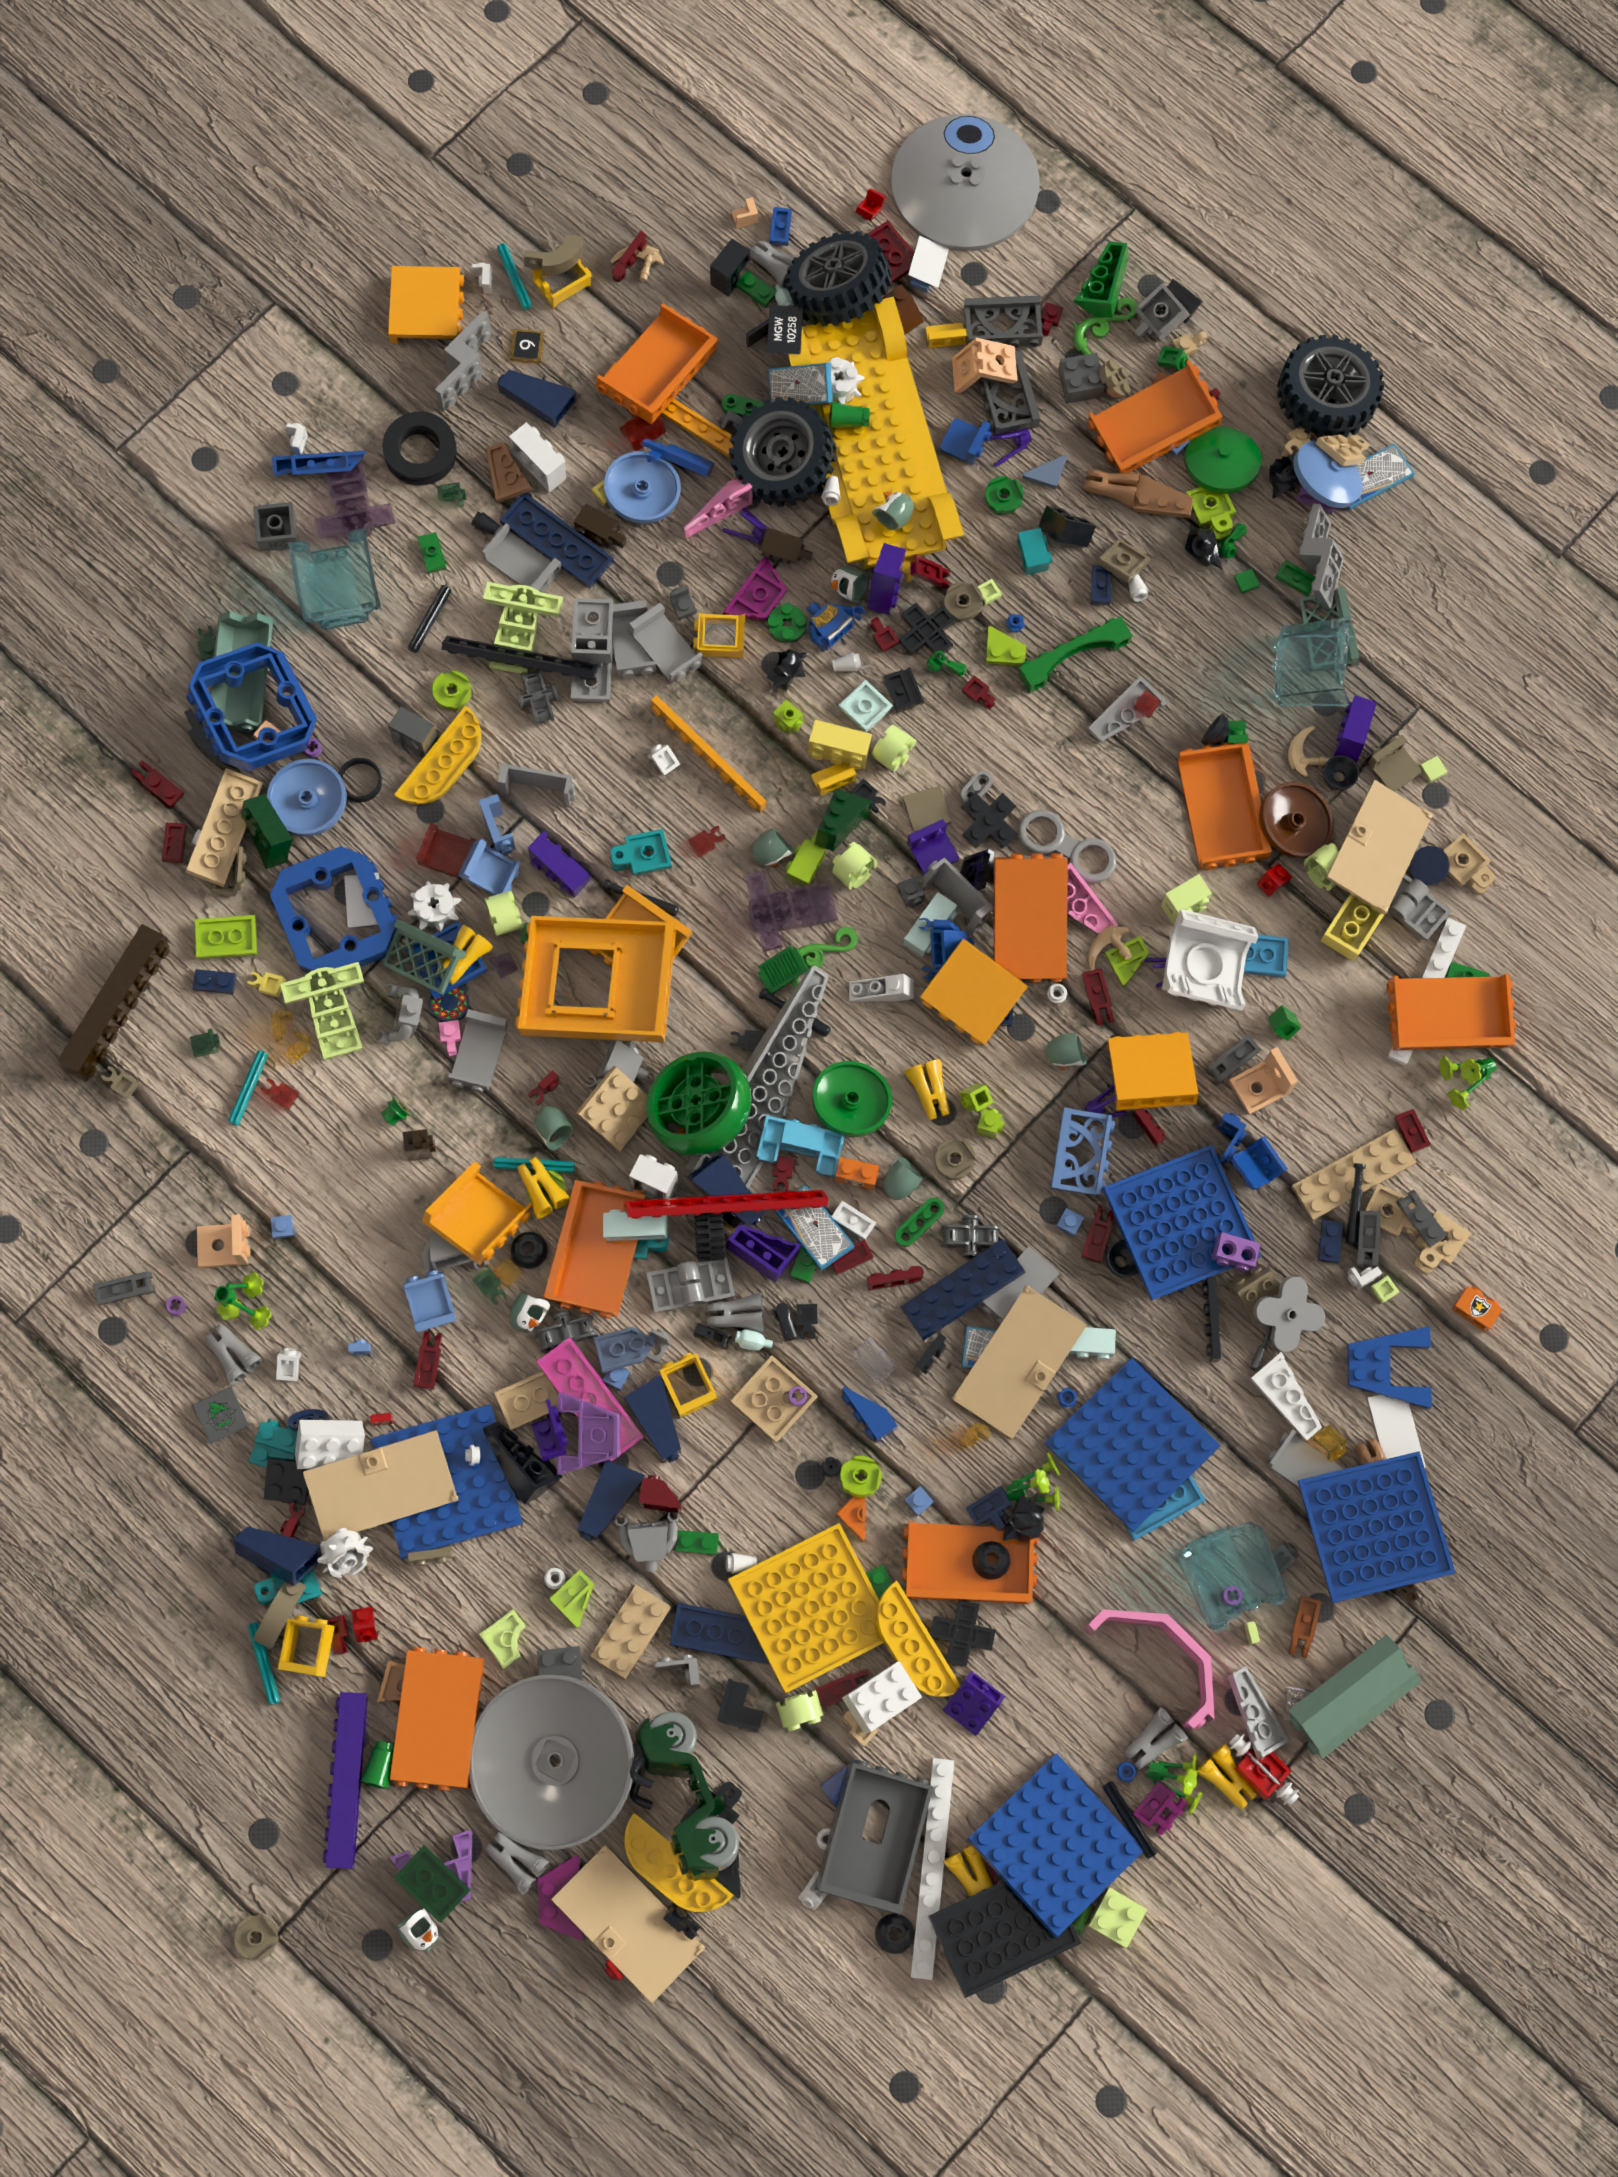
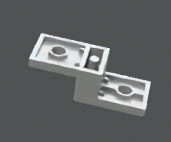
M484 311L444 349L447 367L452 373L435 389L438 407L443 411L448 407L451 408L455 404L456 399L461 394L464 395L468 391L469 386L473 382H477L482 376L481 360L477 350L483 342L485 343L489 340L492 334L489 315Z
M1313 504L1312 510L1308 513V525L1304 529L1303 544L1299 547V556L1304 561L1309 572L1316 574V578L1312 582V591L1323 609H1331L1344 557L1334 539H1327L1331 522L1321 504Z
M574 598L572 660L597 664L598 672L594 677L597 681L594 686H589L586 684L587 680L572 675L571 701L610 702L613 653V599ZM590 615H596L598 616V620L596 622H590L588 621V617Z

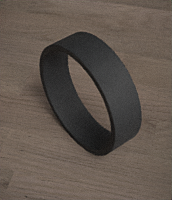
M353 758L344 763L340 768L338 774L341 778L349 767L356 764L369 765L379 774L378 784L371 793L364 796H353L347 793V799L351 801L367 802L380 792L382 776L377 765L371 760Z

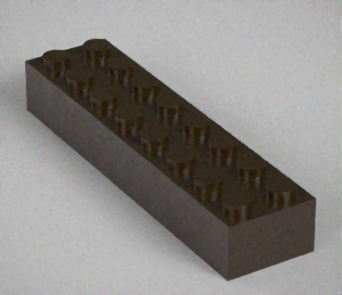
M141 924L57 1061L66 1072L85 1082L94 1076L97 1064L107 1054L106 1049L116 1040L119 1028L126 1024L128 1020L127 1015L130 1010L135 1009L138 1004V997L146 991L151 976L158 972L159 963L169 953L170 946L163 934Z

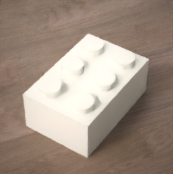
M526 422L509 436L512 455L549 493L567 479L564 457L559 452L556 454L550 442L546 439L543 440L534 426L530 427Z
M640 1154L629 1175L631 1190L642 1191L650 1199L673 1198L678 1188V1175L675 1167L667 1163L662 1165L656 1162L657 1159L651 1155L646 1154V1156Z
M299 1420L295 1448L297 1469H312L362 1453L365 1438L362 1421Z
M900 1661L891 1664L842 1697L864 1734L872 1732L922 1698Z

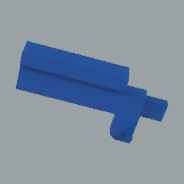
M647 438L642 442V446L651 449L646 455L648 462H651V460L658 461L662 457L705 477L712 473L715 463L673 444L666 446Z

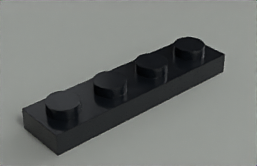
M1216 1277L1207 1278L1205 1284H1202V1295L1206 1296L1203 1313L1204 1316H1207L1208 1324H1205V1336L1209 1337V1344H1206V1355L1210 1357V1362H1219L1221 1359L1218 1301Z

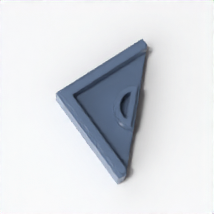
M1063 455L1025 472L1023 479L1056 489L1067 460V455Z

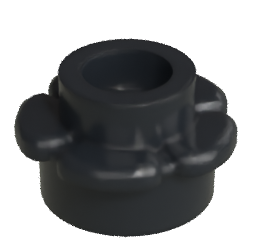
M834 1457L826 1458L825 1462L821 1464V1470L824 1471V1475L827 1477L837 1476L841 1472V1462Z

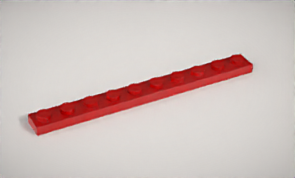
M823 1190L624 1201V1211L627 1217L639 1219L644 1216L659 1218L662 1215L720 1214L729 1211L740 1213L746 1210L759 1212L763 1209L778 1211L782 1208L800 1209L801 1207L820 1208L821 1206H828V1197Z

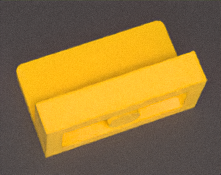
M963 323L926 326L928 348L966 345L967 334L966 329L963 328Z
M842 763L841 765L835 764L812 774L811 778L820 796L834 791L835 788L839 789L855 782L857 774L854 768L849 767V764Z

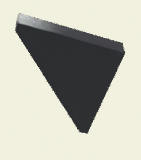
M739 1849L733 1863L719 1871L716 1878L738 1899L741 1897Z

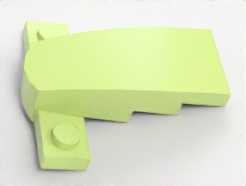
M487 582L483 602L505 606L499 621V629L494 645L533 652L539 614L559 617L563 597L541 593L527 585L507 586ZM497 660L490 661L489 667L519 674L523 672L527 674L529 671L523 665H507Z
M359 962L335 969L329 967L318 968L306 974L305 977L280 984L286 1004L309 998L312 1018L324 1060L363 1050L351 1009L343 991V988L364 983Z

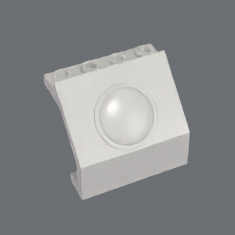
M1180 909L1170 934L1162 990H1166L1169 994L1176 997L1183 996L1192 1001L1200 1000L1213 1006L1220 1005L1230 1010L1237 1009L1243 1011L1245 1002L1241 993L1247 952L1251 943L1256 944L1258 939L1255 927Z

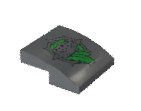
M228 1387L193 1404L211 1444L249 1426L232 1387Z

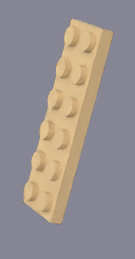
M225 769L185 873L224 887L247 826L241 816L243 801L257 797L263 782L230 769Z
M1396 1129L1387 1132L1291 1186L1311 1221L1351 1200L1355 1178L1354 1163L1366 1164V1169H1363L1362 1193L1416 1164L1415 1159Z

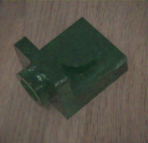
M460 482L437 486L440 501H452L455 498H459L460 507H464L463 500H467L465 488L461 489Z
M212 1028L207 1029L208 1033L190 1037L195 1058L219 1052L218 1045H221L218 1033L215 1034Z

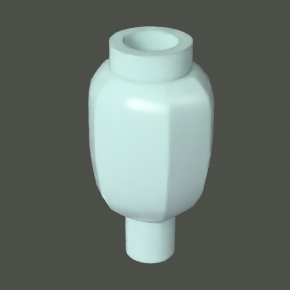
M777 284L775 286L777 304L779 306H795L788 289Z
M743 1329L736 1332L734 1343H738L743 1349L757 1351L763 1347L771 1349L773 1341L765 1339L760 1332Z

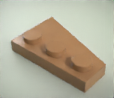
M502 442L486 448L496 501L500 503L533 490L505 443Z
M1140 474L1133 511L1190 518L1194 500L1189 495Z
M388 1660L377 1702L401 1700L405 1670L404 1663Z

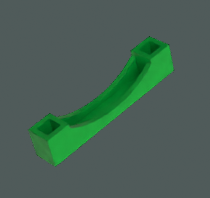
M1121 616L1116 619L1111 618L1100 627L1095 626L1082 636H1075L1071 642L1067 644L1061 643L1049 653L1047 651L1043 652L1037 659L1023 662L1019 668L1018 675L1030 694L1046 686L1048 675L1065 659L1079 652L1094 648H1112L1115 651L1129 644L1133 635Z

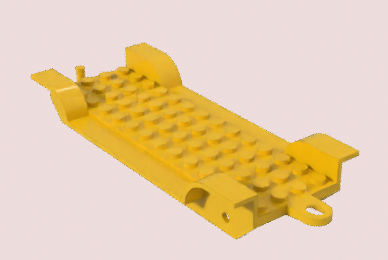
M894 297L883 299L880 304L876 303L873 306V311L865 312L863 317L859 319L855 317L849 323L844 321L840 322L837 326H833V324L821 326L820 323L803 326L801 354H788L790 366L827 363L832 358L839 357L850 363L854 362L858 375L864 376L865 380L857 384V390L861 394L860 397L854 396L849 402L845 401V404L870 408L869 427H839L830 429L834 436L832 439L836 443L837 448L833 452L837 457L836 462H831L834 468L833 473H828L826 479L829 476H836L838 478L841 499L837 505L828 506L833 525L836 524L847 563L859 561L863 569L875 567L884 543L904 548L906 553L901 572H903L905 580L911 582L913 579L910 570L911 556H923L946 550L947 540L963 537L964 533L953 497L950 492H947L908 362L906 340ZM831 403L809 404V408L812 406L816 409L829 427ZM883 492H902L911 497L914 503L910 520L899 530L888 529L872 514V510L876 506L886 504Z

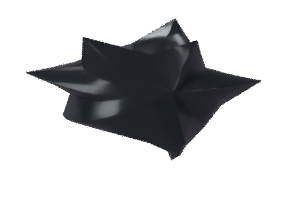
M1297 449L1289 457L1282 456V459H1275L1273 465H1270L1269 479L1273 486L1272 499L1280 496L1286 490L1292 492L1294 485L1299 481L1294 470V456Z
M1190 524V532L1184 549L1204 566L1213 564L1223 570L1220 562L1221 553L1218 549L1213 529H1196Z
M792 649L778 652V663L766 677L773 682L770 693L779 687L787 692L794 677H806L802 661L809 652L798 653Z
M1038 1492L1028 1500L1020 1495L1012 1515L1006 1518L1008 1523L1004 1529L1003 1541L1016 1539L1027 1542L1039 1537V1534L1044 1530V1517L1041 1514L1045 1508L1036 1504Z

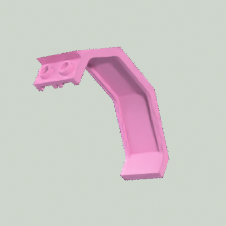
M1103 1609L1084 1628L1091 1634L1104 1621L1160 1627L1198 1666L1200 1706L1182 1726L1187 1731L1192 1729L1196 1731L1206 1721L1215 1720L1211 1656L1168 1614Z

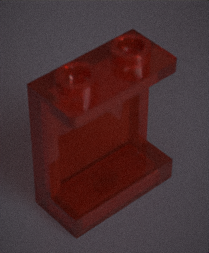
M430 823L416 857L417 863L423 867L463 880L458 874L476 840L472 837L469 840L439 830L438 825Z

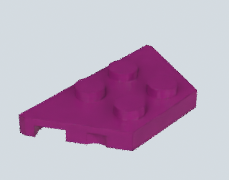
M764 556L723 611L724 615L745 614V619L767 620L770 613L787 593V587L779 578L778 572L773 568L768 557Z
M576 1855L537 1879L540 1924L580 1941H585L584 1933L551 1900L580 1871L579 1855Z

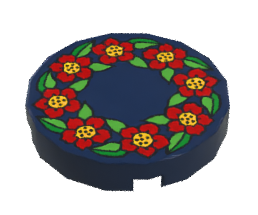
M458 987L436 1000L431 994L429 1000L430 1010L434 1017L441 1022L463 1019L470 1007L469 996L462 987Z

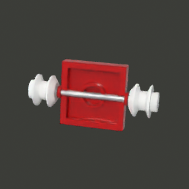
M1236 1734L1229 1742L1231 1745L1229 1749L1234 1748L1237 1751L1236 1757L1244 1755V1758L1234 1770L1264 1800L1277 1789L1276 1798L1282 1797L1284 1799L1283 1805L1287 1803L1289 1805L1293 1804L1299 1797L1297 1795L1299 1789L1293 1790L1291 1788L1292 1782L1283 1783V1780L1291 1773V1770L1273 1752L1257 1760L1254 1749H1249L1251 1741L1245 1742L1243 1740L1244 1734L1241 1736Z

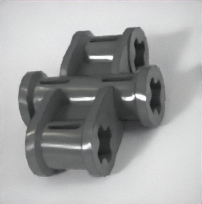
M540 669L527 674L521 673L527 692L523 694L517 693L521 710H524V707L531 706L535 725H539V722L546 720L554 721L549 701L559 700L555 683L545 688Z
M978 1215L962 1216L964 1225L946 1224L941 1226L943 1230L941 1246L945 1248H964L963 1258H974L980 1254L978 1253V1248L988 1249L997 1243L998 1231H1000V1226L978 1225L980 1220Z
M570 1311L553 1315V1320L556 1321L557 1325L535 1331L541 1344L540 1352L553 1350L569 1337L576 1346L577 1342L597 1337L598 1333L595 1332L592 1323L593 1316L588 1315L570 1321Z

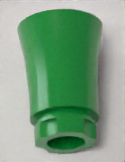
M831 402L829 415L830 429L839 427H869L870 408Z
M376 1741L365 1772L360 1780L361 1783L389 1790L394 1752L393 1744Z

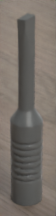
M1272 1326L1267 1331L1262 1345L1256 1351L1250 1368L1253 1370H1258L1266 1351L1265 1346L1270 1337Z

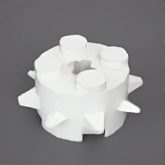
M839 357L828 361L827 363L831 364L833 402L845 404V401L849 402L854 396L860 397L861 394L857 390V384L865 380L862 375H858L854 362L850 363Z
M427 881L426 886L417 890L416 893L411 892L410 896L413 898L414 908L407 913L408 915L417 916L420 922L419 929L423 930L428 926L431 929H438L442 932L443 927L447 926L450 920L458 921L459 918L455 914V905L461 901V898H453L449 892L450 884H431Z
M346 1528L338 1529L335 1535L320 1544L322 1556L318 1558L317 1562L327 1565L323 1573L329 1571L333 1577L342 1578V1574L351 1573V1575H355L367 1565L368 1553L373 1551V1547L364 1545L368 1537L361 1539L357 1532L348 1531Z

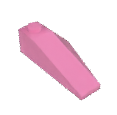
M732 479L727 482L684 527V537L687 539L742 510V508L751 505V484L743 485L742 481L744 479L740 481L739 479Z
M1068 863L1067 914L1097 934L1111 925L1116 927L1118 925L1074 866Z

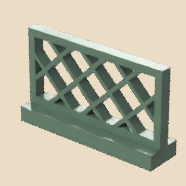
M1345 587L1337 588V591H1335V604L1331 609H1325L1328 613L1324 619L1315 615L1319 607L1323 608L1315 595L1299 598L1313 671L1351 664V666L1359 665V653ZM1312 601L1317 606L1310 612L1305 609L1304 603ZM1331 614L1339 619L1335 626L1326 622ZM1311 618L1321 622L1316 630L1308 626ZM1323 624L1332 629L1327 637L1318 632ZM1334 632L1342 635V640L1339 644L1330 640ZM1315 635L1324 640L1319 648L1311 642ZM1327 642L1336 647L1331 655L1322 650ZM1339 649L1346 654V659L1337 660L1333 656ZM1319 653L1328 658L1325 663L1316 665L1315 658Z
M397 919L394 924L397 930L382 965L444 995L459 958L464 959L466 951ZM404 935L407 944L400 947L399 941L401 936ZM420 943L421 951L415 954L413 945ZM408 948L410 957L403 959L401 951ZM434 950L436 959L429 961L427 953ZM397 954L399 962L394 965L390 964L393 955ZM423 955L425 964L418 967L416 958ZM448 957L451 958L449 966L444 969L442 960ZM412 961L413 970L407 972L405 964ZM438 963L439 972L433 974L431 965ZM426 968L428 977L421 979L419 971ZM441 976L442 982L438 988L435 985L434 979Z

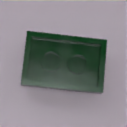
M425 1845L394 1877L440 1923L471 1891Z

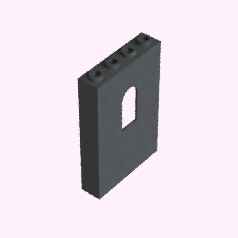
M856 1760L855 1763H848L815 1890L895 1914H901L933 1786L927 1785V1780L916 1778L913 1781L907 1779V1774L896 1772L893 1775L887 1773V1768L876 1766L873 1769L867 1767V1762ZM879 1799L884 1800L890 1810L881 1845L861 1839L870 1805Z

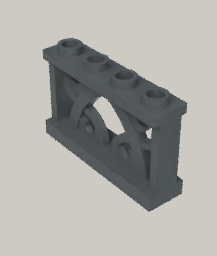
M1040 295L964 299L963 310L967 334L966 346L975 338L1007 344L1015 348L1019 346L1033 348L1042 345ZM1017 312H1018V314H1016L1017 317H1015V316H1013V315L1011 314V313H1017ZM1029 312L1035 313V321L1027 319ZM999 313H1005L1010 320L1017 322L1005 333L990 324L997 319ZM970 314H975L978 321L971 324ZM987 314H994L992 317L988 318L989 315ZM1024 324L1033 326L1035 333L1024 334V331L1030 332L1029 327ZM981 325L982 327L978 330V333L982 332L984 335L974 336L972 333L973 329Z
M1021 351L1015 352L1018 382L1015 384L1005 382L1008 387L1021 390V393L1014 397L1012 406L996 397V393L1003 383L1002 381L984 377L979 379V393L981 397L984 396V411L989 414L990 419H988V423H990V430H993L994 435L1029 427L1031 429L1039 427L1040 415ZM995 358L999 365H1001L1000 361L997 358ZM1018 400L1023 401V402H1024V405H1019V404H1018V408H1017V407H1016V402H1017ZM1008 414H1011L1012 419L1010 422L1003 424L998 420V415H1004L1005 420ZM1016 416L1028 417L1027 419L1015 421Z

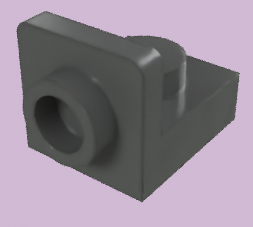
M728 410L727 413H722L718 422L721 423L720 428L724 429L728 419L731 420L730 424L734 427L736 424L741 425L744 420L741 418L742 416Z
M687 586L683 588L677 587L670 593V602L679 620L697 613Z
M916 877L897 883L898 890L906 907L910 905L914 907L923 902L925 893L921 890Z
M1283 1541L1264 1562L1280 1576L1298 1558V1550L1290 1542L1287 1544Z

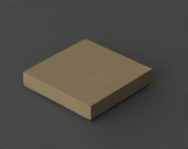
M1119 538L1098 558L1097 564L1128 583L1150 562V557Z
M940 786L903 796L902 799L913 833L944 819L946 825L952 823Z

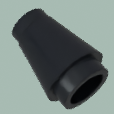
M479 511L471 523L475 527L474 529L494 535L498 528L501 527L487 514Z

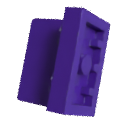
M944 819L908 835L907 844L924 875L929 872L928 867L934 861L939 862L944 857L950 864L959 861V856L946 834L947 825Z
M549 1399L545 1401L551 1418L531 1424L543 1461L567 1454L565 1445H568L556 1405L551 1406Z
M971 1671L943 1708V1711L976 1736L999 1707L1005 1696Z

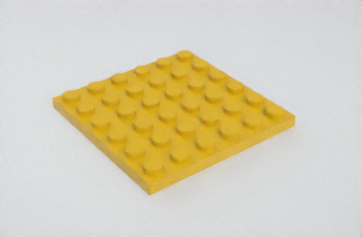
M840 1523L727 1580L784 1694L884 1643L878 1631L876 1621L879 1599Z

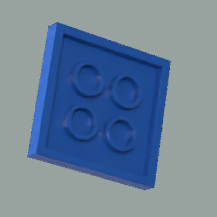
M457 921L442 929V932L438 931L432 935L453 945L461 925ZM420 943L413 945L415 954L421 951ZM407 948L406 952L410 957L409 949ZM434 950L427 953L429 961L436 959ZM423 955L416 958L418 967L425 964ZM480 957L465 971L453 985L448 983L444 995L487 972V968ZM438 963L431 965L432 973L435 974L438 969ZM426 968L419 971L422 979L428 977ZM440 976L434 979L435 985L438 988L442 982ZM428 988L435 1000L443 996L442 994Z

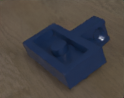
M1000 1486L966 1507V1510L976 1526L987 1521L989 1524L994 1523L997 1530L1001 1531L1007 1525L1003 1519V1516L1006 1515L1004 1509L1011 1506L1012 1502L1003 1487Z

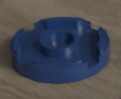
M1422 847L1414 853L1410 862L1411 874L1425 885L1438 884L1447 877L1450 871L1449 858L1438 847Z

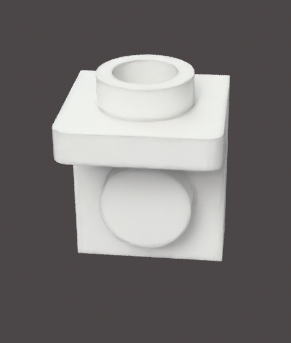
M482 262L472 264V274L474 277H479V286H482L484 294H491L492 271L490 264Z
M287 423V433L291 435L290 446L295 455H301L308 436L306 429L298 423Z
M658 744L650 750L652 753L647 755L649 759L654 761L662 775H666L680 765L668 745Z
M1352 1267L1347 1272L1349 1275L1347 1277L1351 1285L1356 1286L1359 1290L1377 1279L1382 1272L1378 1267L1373 1270L1369 1267L1362 1271L1360 1276L1355 1267Z
M285 1348L279 1352L277 1356L276 1380H298L300 1351H296L294 1348Z
M818 1871L815 1872L798 1897L804 1906L813 1910L819 1907L827 1893L815 1890L819 1875Z

